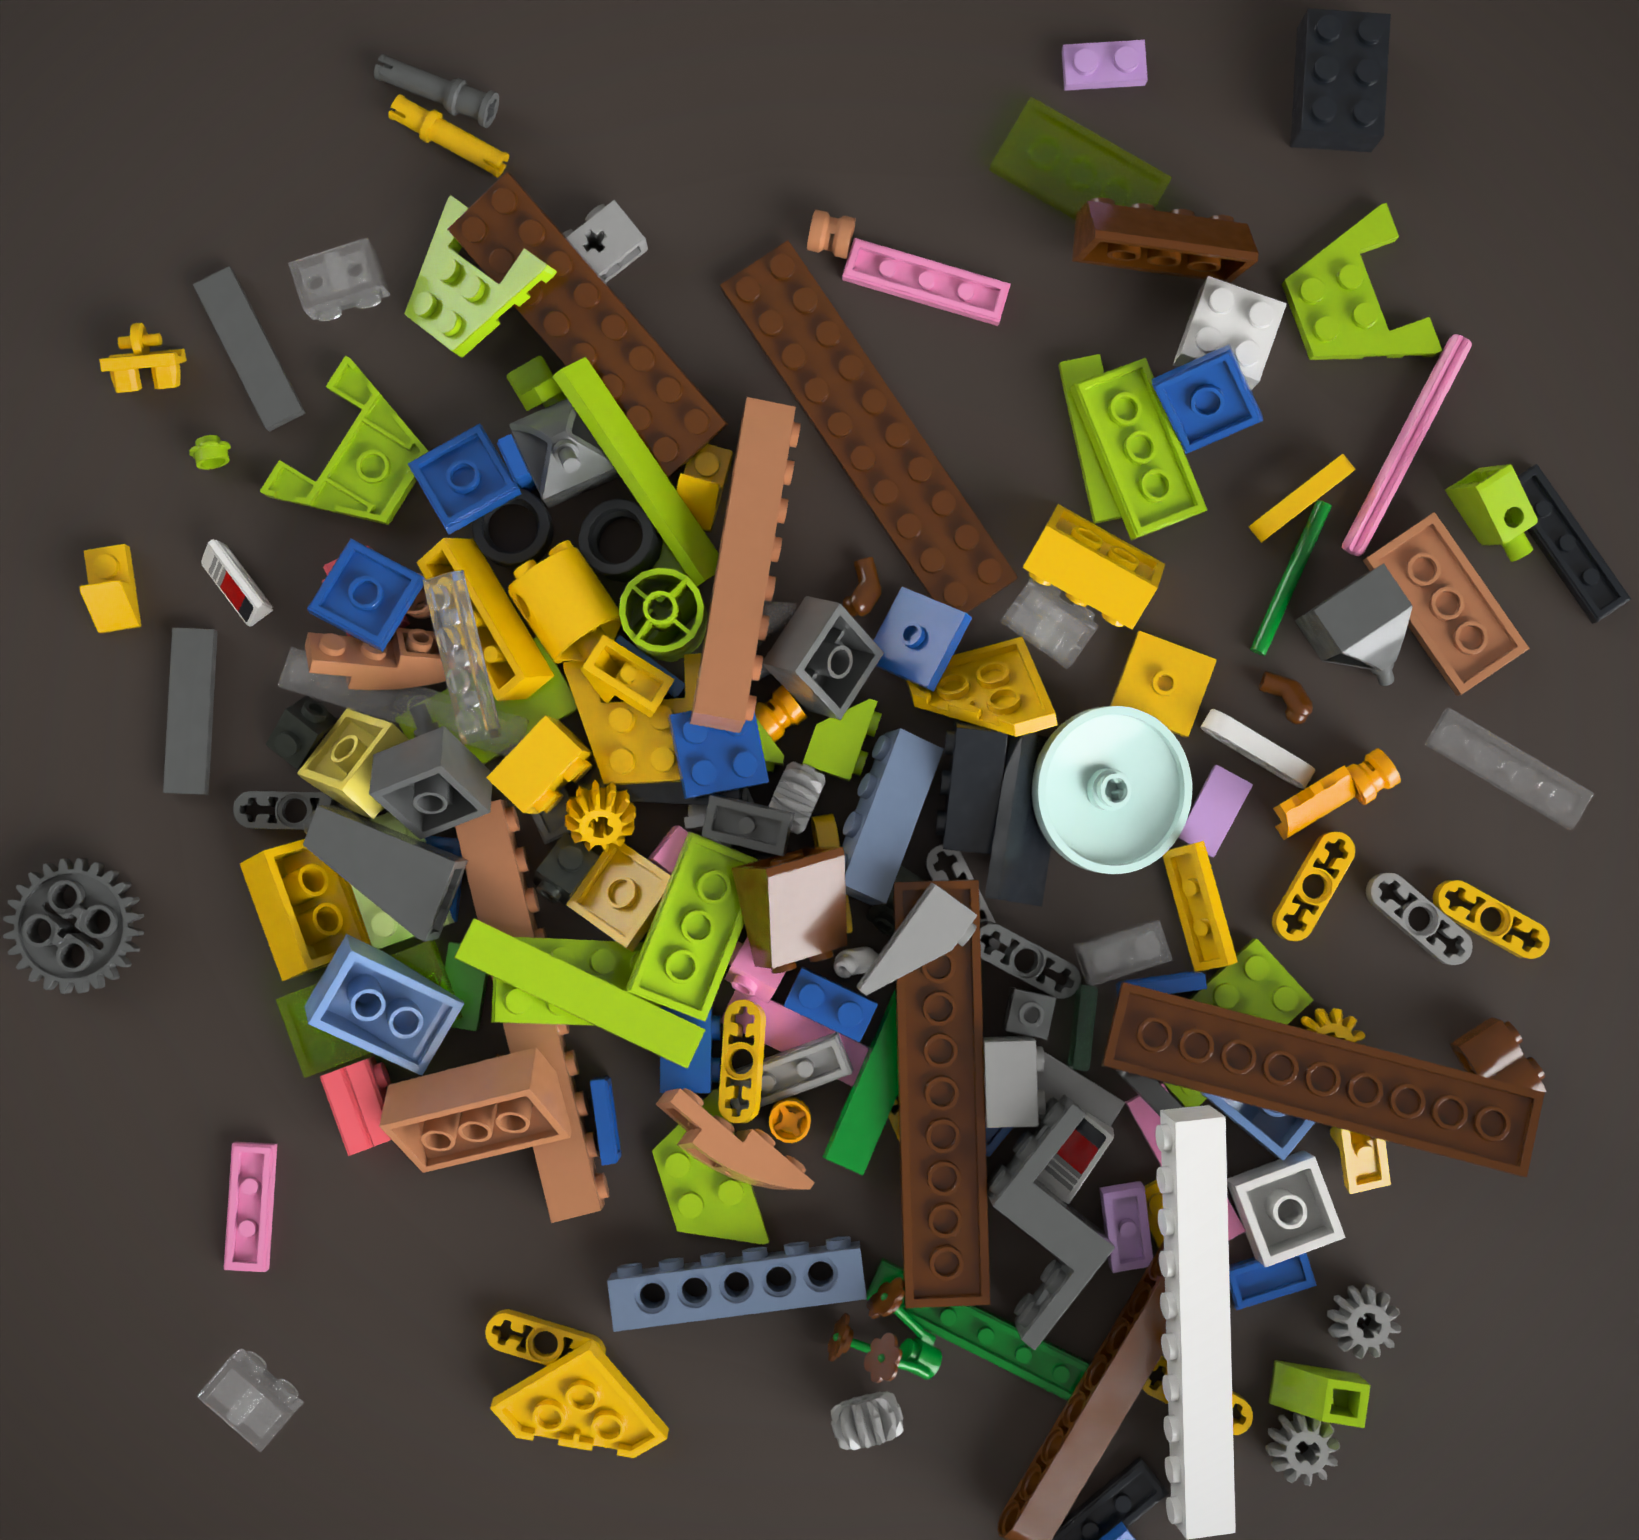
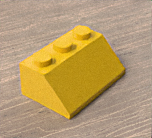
M1058 504L1022 568L1029 571V576L1036 582L1045 586L1052 584L1065 591V596L1073 603L1083 607L1088 604L1102 612V617L1112 625L1117 627L1125 625L1133 630L1158 589L1165 563Z
M305 839L263 850L240 863L282 981L328 966L346 934L371 945L351 884L304 847Z

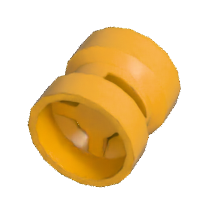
M783 685L772 693V698L767 703L759 702L755 706L756 718L774 742L784 736L787 727L792 724L798 725L807 718L802 708Z
M1379 748L1366 754L1365 760L1362 763L1351 764L1346 767L1355 786V798L1363 805L1374 800L1377 792L1381 789H1391L1401 782L1395 765Z
M787 1097L777 1101L773 1105L769 1116V1127L776 1139L784 1143H794L807 1135L811 1124V1113L805 1102L797 1097Z

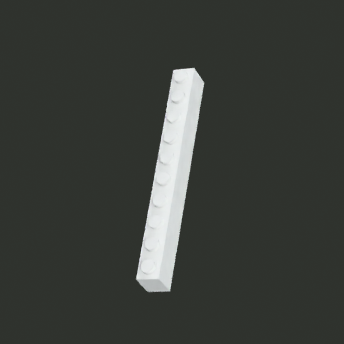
M1210 1105L1160 1110V1125H1157L1155 1130L1156 1143L1161 1151L1162 1167L1157 1169V1184L1163 1197V1209L1158 1211V1225L1161 1234L1164 1236V1251H1160L1159 1266L1162 1275L1165 1277V1292L1161 1293L1160 1306L1162 1314L1166 1319V1334L1162 1335L1161 1346L1163 1355L1167 1360V1375L1163 1376L1162 1385L1165 1398L1168 1401L1169 1416L1164 1417V1432L1170 1448V1456L1165 1458V1471L1167 1479L1171 1484V1497L1166 1499V1511L1170 1523L1177 1526L1186 1540L1235 1533L1226 1119L1224 1115Z

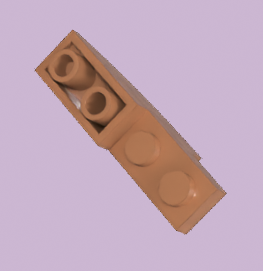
M397 628L392 640L389 641L383 652L355 637L333 633L308 632L305 642L309 673L346 676L348 689L395 690L420 687L462 677L479 670L458 633Z
M681 1088L668 1090L657 1101L656 1105L686 1130V1133L677 1145L713 1170L735 1180L770 1189L809 1190L815 1182L804 1174L806 1171L804 1165L791 1156H783L774 1148L776 1143L767 1133L760 1129L737 1131L734 1135V1127L724 1118L717 1115L713 1117L702 1107L704 1104L703 1100L691 1090L683 1088V1090Z

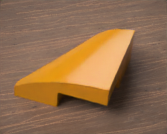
M1345 765L1273 808L1281 820V823L1275 827L1283 840H1286L1355 797V786Z

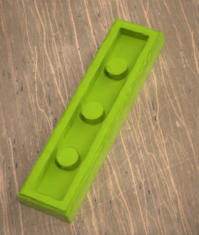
M1096 354L1060 362L1058 365L1093 524L1122 518L1069 388L1074 383L1104 373L1101 356Z

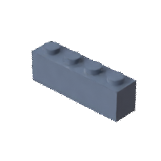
M901 728L887 732L878 738L872 751V757L875 760L871 771L863 777L858 787L857 794L860 796L857 808L855 812L853 811L848 816L843 827V834L846 835L842 845L845 854L846 895L869 905L887 903L943 753V748Z

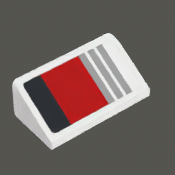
M212 539L209 541L201 560L202 566L245 624L249 627L253 626L272 612L273 606L229 547L218 540Z
M1084 1109L1082 1110L1086 1113V1116L1036 1178L1067 1204L1074 1198L1114 1138L1112 1127Z

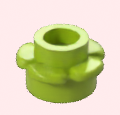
M207 435L198 438L195 441L196 446L189 450V455L193 456L199 469H216L228 464L230 461L228 450L231 446L228 442L221 441L217 435Z

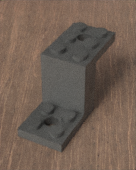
M1065 1094L1059 1101L1052 1097L1046 1103L1045 1114L1038 1115L1042 1121L1032 1133L1026 1130L1012 1148L1016 1153L1007 1166L1002 1163L999 1164L987 1180V1184L990 1186L987 1190V1195L992 1206L1060 1259L1059 1262L1054 1259L1048 1264L1040 1276V1280L1043 1283L1033 1295L1027 1293L1014 1310V1314L1017 1315L1014 1323L1019 1336L1033 1350H1036L1115 1248L1104 1231L1070 1204L1058 1198L1036 1179L1086 1116V1113Z

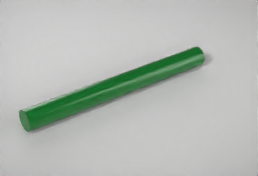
M1316 500L1250 648L1256 654L1265 656L1331 510L1332 506L1327 502Z

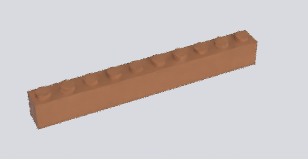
M505 800L492 801L491 813L455 826L462 858L468 860L465 870L477 919L512 937L547 938L545 929L537 928L534 912L540 911L538 897L534 887H527L524 872L530 871V866L525 848H518L514 832L520 830V825L515 807H508ZM503 1023L510 1054L537 1047L556 1070L572 1129L571 1138L533 1147L551 1223L601 1211L605 1205L604 1198L609 1197V1188L604 1172L597 1173L594 1157L599 1156V1147L594 1131L587 1132L584 1116L589 1115V1106L585 1092L577 1091L574 1075L579 1074V1066L575 1051L567 1050L564 1034L569 1033V1025Z

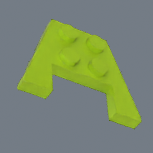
M450 195L404 314L449 350L463 358L501 324L498 318L514 304L520 307L530 298L528 293L530 289L541 280L547 283L554 277L557 271L524 248L502 282L498 284L459 255L462 246L447 229L468 207Z
M1387 203L1381 204L1286 278L1281 284L1310 360L1362 359L1363 357L1373 356L1402 358L1404 356L1422 355V357H1434L1442 352L1430 317L1394 330L1388 329L1360 254L1393 243L1399 238Z
M345 355L326 387L334 394L361 409L358 417L317 481L311 480L279 460L260 489V492L269 498L389 525L417 481L408 463L429 451L352 359Z

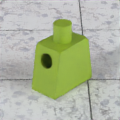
M1511 464L1478 468L1445 489L1454 506L1481 545H1501L1510 562L1519 560L1533 551V547L1524 532L1536 525L1538 518Z

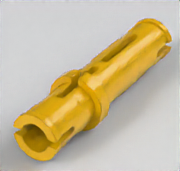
M401 94L394 99L391 108L396 109V111H389V119L395 120L417 132L419 138L424 142L429 143L433 141L493 174L494 177L498 178L501 176L506 168V164L502 162H508L509 160L507 152L495 148L443 119L442 113L435 109L428 111Z

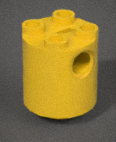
M566 540L552 548L548 553L549 557L538 564L532 559L519 566L513 572L516 580L508 586V594L554 663H562L564 661L585 663L603 634L613 641L615 640L621 626L618 607L579 549L573 547L571 542Z

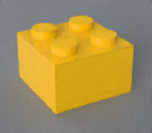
M545 715L486 778L521 812L538 814L544 811L547 814L563 798L564 795L560 790L571 780L577 783L591 769L592 764L588 760L594 755L560 720Z

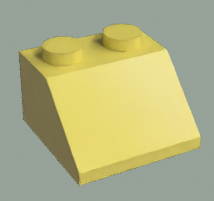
M346 709L297 774L350 811L374 819L384 807L369 795L373 754L409 739L391 722Z

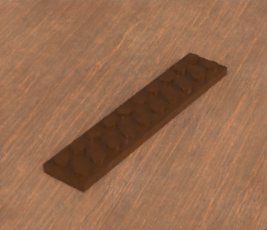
M788 240L720 285L725 297L931 599L968 613L1018 579L1014 570Z
M979 880L894 882V933L931 882L977 914L973 921L977 928L964 946H960L957 943L952 951L895 980L903 1280L905 1284L904 1305L905 1308L990 1305Z
M1122 982L1101 1066L1520 1177L1528 1176L1545 1092L1126 982Z

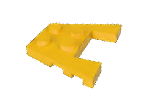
M702 653L684 654L685 698L663 699L651 718L626 702L605 703L581 672L584 662H563L564 672L604 784L609 785L612 781L615 785L681 782L668 716L692 711Z

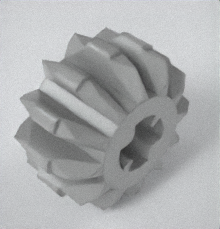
M793 761L786 766L768 807L795 813L791 829L792 833L800 834L805 830L825 785L824 774L805 763L800 764Z
M1366 1284L1360 1294L1356 1287L1353 1285L1348 1286L1347 1293L1349 1299L1345 1300L1340 1295L1334 1296V1301L1340 1308L1339 1310L1332 1309L1327 1311V1317L1336 1322L1328 1329L1329 1334L1332 1337L1339 1338L1337 1345L1344 1352L1352 1349L1353 1355L1357 1358L1362 1359L1367 1349L1375 1358L1380 1357V1344L1383 1343L1388 1348H1394L1393 1340L1388 1337L1389 1333L1401 1332V1326L1392 1321L1400 1314V1311L1394 1305H1389L1391 1297L1384 1291L1376 1294L1375 1288ZM1364 1314H1367L1371 1321L1368 1326L1363 1323L1364 1329H1361L1357 1325L1358 1319L1361 1317L1365 1320Z
M879 1391L853 1397L850 1400L842 1401L840 1404L835 1405L831 1410V1425L834 1436L837 1438L840 1448L845 1450H857L881 1445L883 1442L893 1440L904 1431L901 1407L897 1403L894 1394L888 1391Z
M1295 1412L1291 1422L1284 1415H1279L1278 1420L1283 1427L1281 1430L1268 1428V1434L1275 1442L1269 1443L1265 1447L1266 1452L1270 1456L1275 1457L1271 1463L1272 1467L1276 1472L1284 1471V1477L1290 1483L1295 1482L1300 1476L1301 1481L1305 1485L1310 1486L1314 1473L1322 1480H1327V1473L1323 1467L1325 1465L1331 1467L1338 1466L1337 1459L1330 1453L1340 1449V1443L1336 1439L1331 1438L1334 1433L1332 1425L1329 1422L1321 1424L1319 1420L1310 1417L1305 1418L1304 1415ZM1301 1441H1304L1309 1447L1304 1453H1301L1296 1447Z

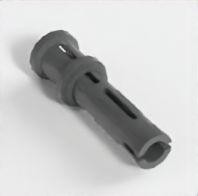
M385 54L378 58V61L384 65H375L374 78L376 80L440 103L447 113L453 116L462 114L475 119L481 127L488 128L492 124L499 106V94L490 90L486 93L470 87L467 81L461 78H454L452 81L390 58Z

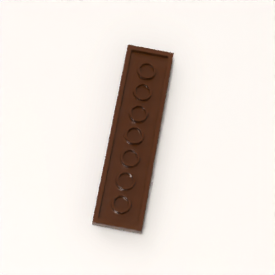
M506 172L447 229L481 269L498 284L502 282L524 248L557 271L554 277L547 283L542 280L539 281L528 291L530 298L520 307L514 304L515 308L566 366L584 357L588 359L668 479L729 425L510 173Z

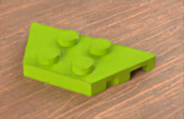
M717 1087L703 1100L704 1104L702 1107L713 1117L717 1115L723 1118L718 1107L719 1087ZM678 1124L652 1150L677 1232L763 1245L769 1243L770 1239L753 1186L713 1170L679 1147L677 1144L686 1133V1130Z

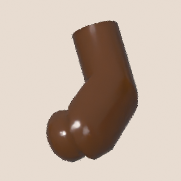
M873 557L863 558L854 562L859 584L852 595L846 596L842 603V606L852 617L864 616L870 613L881 595V585Z
M1268 671L1263 673L1259 684V691L1283 698L1288 707L1285 714L1289 722L1293 724H1303L1306 722L1307 716L1312 713L1313 703L1301 683Z

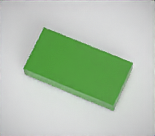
M449 942L442 988L464 1002L451 1027L478 1031L488 974L455 959L454 957L461 943Z

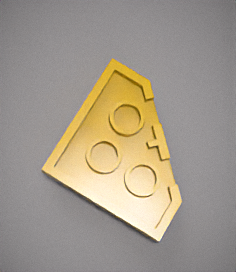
M1023 637L953 655L934 692L905 680L914 706L1015 737L1057 726L1056 713Z
M593 1340L588 1341L495 1396L490 1406L493 1413L516 1438L533 1441L535 1435L558 1439V1445L592 1451L593 1446L616 1449L618 1456L635 1458L665 1441L669 1431L667 1425Z

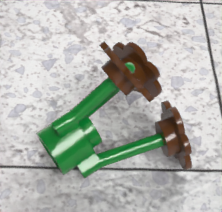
M901 1277L895 1278L890 1283H883L879 1287L878 1292L869 1298L866 1305L870 1310L868 1315L872 1319H876L879 1316L886 1317L894 1313L917 1335V1338L906 1339L900 1348L897 1347V1337L892 1333L884 1334L881 1339H873L871 1344L853 1338L854 1332L849 1326L850 1315L844 1313L835 1324L834 1332L827 1348L829 1353L828 1360L834 1362L836 1357L839 1358L842 1353H847L850 1347L868 1353L864 1359V1368L871 1373V1380L875 1383H880L882 1380L892 1381L897 1375L898 1368L909 1371L924 1380H929L937 1373L941 1365L942 1352L939 1348L933 1346L936 1336L924 1330L900 1306L905 1295L903 1290L905 1284Z

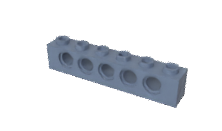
M839 1236L826 1239V1245L809 1247V1242L801 1241L785 1244L784 1251L770 1253L767 1252V1247H753L742 1250L743 1256L726 1258L724 1252H715L701 1255L700 1262L684 1263V1258L678 1257L661 1260L658 1262L659 1267L642 1269V1263L620 1265L617 1267V1272L611 1273L607 1280L613 1332L865 1300L867 1297L860 1241L851 1242L850 1236ZM824 1261L832 1267L833 1272L826 1280H816L809 1273V1268L812 1264ZM774 1267H783L789 1271L791 1279L785 1285L776 1286L768 1280L767 1273ZM733 1272L743 1273L748 1278L749 1285L742 1291H734L727 1286L726 1277ZM694 1277L700 1278L707 1286L706 1293L698 1297L691 1296L684 1288L686 1280ZM649 1283L659 1284L664 1289L665 1297L658 1302L649 1301L645 1298L642 1288Z

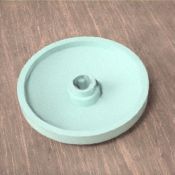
M1096 707L1080 712L1066 720L1051 734L1044 744L1033 773V808L1044 837L1064 859L1080 868L1093 872L1123 874L1152 864L1162 857L1176 842L1186 824L1191 807V771L1179 741L1158 719L1148 713L1130 707Z

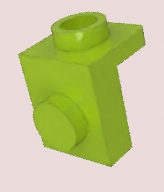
M537 356L507 374L508 381L526 411L540 404H543L546 408L567 399L554 380L553 374L542 356Z

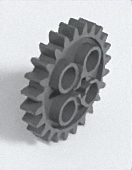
M77 858L74 866L70 859H60L58 868L53 863L43 864L44 876L38 872L28 873L32 886H16L18 892L23 896L22 899L8 900L7 902L12 908L16 909V914L3 917V921L14 924V930L5 933L3 938L15 939L17 944L8 951V955L21 954L23 957L16 968L18 970L32 968L28 979L30 982L39 981L45 977L43 989L45 990L54 989L59 983L60 994L71 993L74 986L78 994L86 993L89 991L90 983L95 989L105 987L104 976L110 980L120 978L116 965L130 967L132 963L126 957V952L140 951V947L131 942L132 936L144 935L143 930L134 927V921L143 918L144 913L132 912L131 909L133 905L140 901V898L125 896V893L132 884L130 882L115 884L119 871L110 870L103 875L104 863L94 862L89 868L88 859ZM69 886H72L77 894V900L71 908L64 901V892ZM48 902L58 915L46 910L45 904ZM102 910L106 911L110 917V926L105 932H102L96 923L97 916ZM77 918L75 927L84 933H71L74 926L65 919ZM43 920H47L51 926V935L46 941L40 937L38 932L39 925ZM89 936L100 940L104 947L99 949L98 945ZM77 944L85 952V959L80 966L76 965L71 957L72 950Z

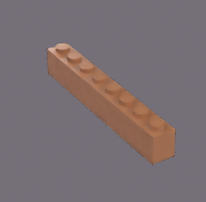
M750 397L746 398L738 435L690 724L740 733L745 720H753L757 696L749 695L751 681H759L763 663V656L756 655L758 640L765 641L770 618V616L762 615L764 601H772L776 582L775 576H769L771 561L778 562L782 545V538L776 537L775 533L777 523L784 524L788 507V499L781 498L783 485L790 486L795 463V461L787 459L789 447L796 448L801 426V423L794 422L795 406Z

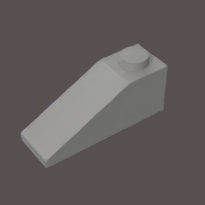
M931 882L859 981L857 988L865 995H868L952 951L957 943L960 946H964L977 928V925L973 923L977 914Z

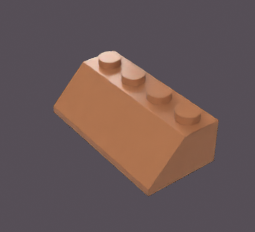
M537 1047L390 1084L387 1087L379 1125L423 1173L571 1138L572 1133L557 1072Z

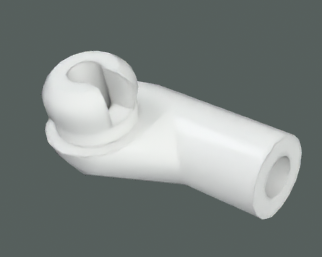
M870 947L845 949L837 954L835 958V973L842 978H850L851 975L866 973L878 954Z

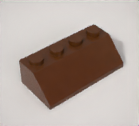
M1093 198L1087 201L1076 213L1073 262L1206 280L1210 276L1231 283L1258 261L1259 252L1248 224L1234 222V218L1228 215H1213L1210 218L1195 216L1193 211L1187 209L1163 212L1156 211L1153 205L1145 203L1133 204L1130 207L1115 205V201L1109 198Z

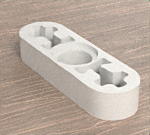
M1211 709L1200 727L1208 735L1301 789L1306 788L1316 771L1305 761L1218 710Z

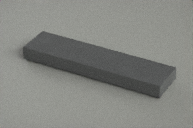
M228 266L194 283L193 286L265 428L270 432L306 414L233 269Z
M172 628L163 793L209 795L218 631L214 629Z

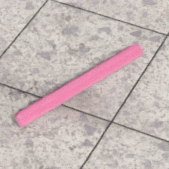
M1454 334L1448 339L1342 543V549L1359 557L1367 549L1472 346L1469 339L1458 334Z

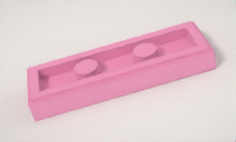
M237 1141L232 1143L224 1270L266 1272L269 1270L277 1144Z

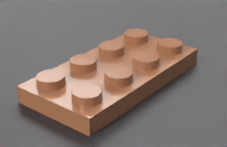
M1435 512L1363 560L1370 571L1384 563L1413 605L1408 627L1456 696L1462 695L1530 649Z

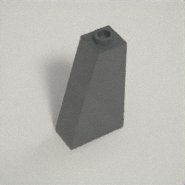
M318 805L305 822L304 833L307 835L303 846L417 939L425 942L439 939L468 860L337 806Z

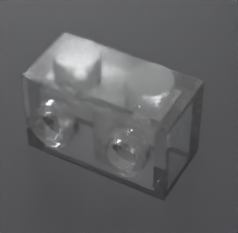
M368 238L288 263L302 308L312 320L330 321L340 317L343 310L356 306L359 309L370 308L378 305L381 302V298L390 296L376 249Z

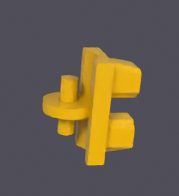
M133 323L130 328V336L118 337L119 348H132L133 353L110 355L109 358L99 359L101 372L110 371L116 393L142 389L139 368L151 367L155 389L180 386L179 364L187 361L184 348L150 351V347L162 346V336L160 333L148 334L143 323Z

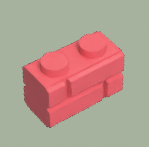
M372 1056L320 1076L348 1156L392 1140L379 1127L387 1092L386 1087L391 1084L389 1073L383 1062L377 1064L375 1057Z

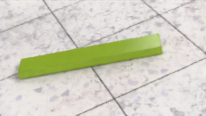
M584 357L560 369L553 375L554 380L688 577L697 587L715 575L718 551L588 359Z
M475 918L472 920L454 957L465 964L688 1069L705 1032V1029Z

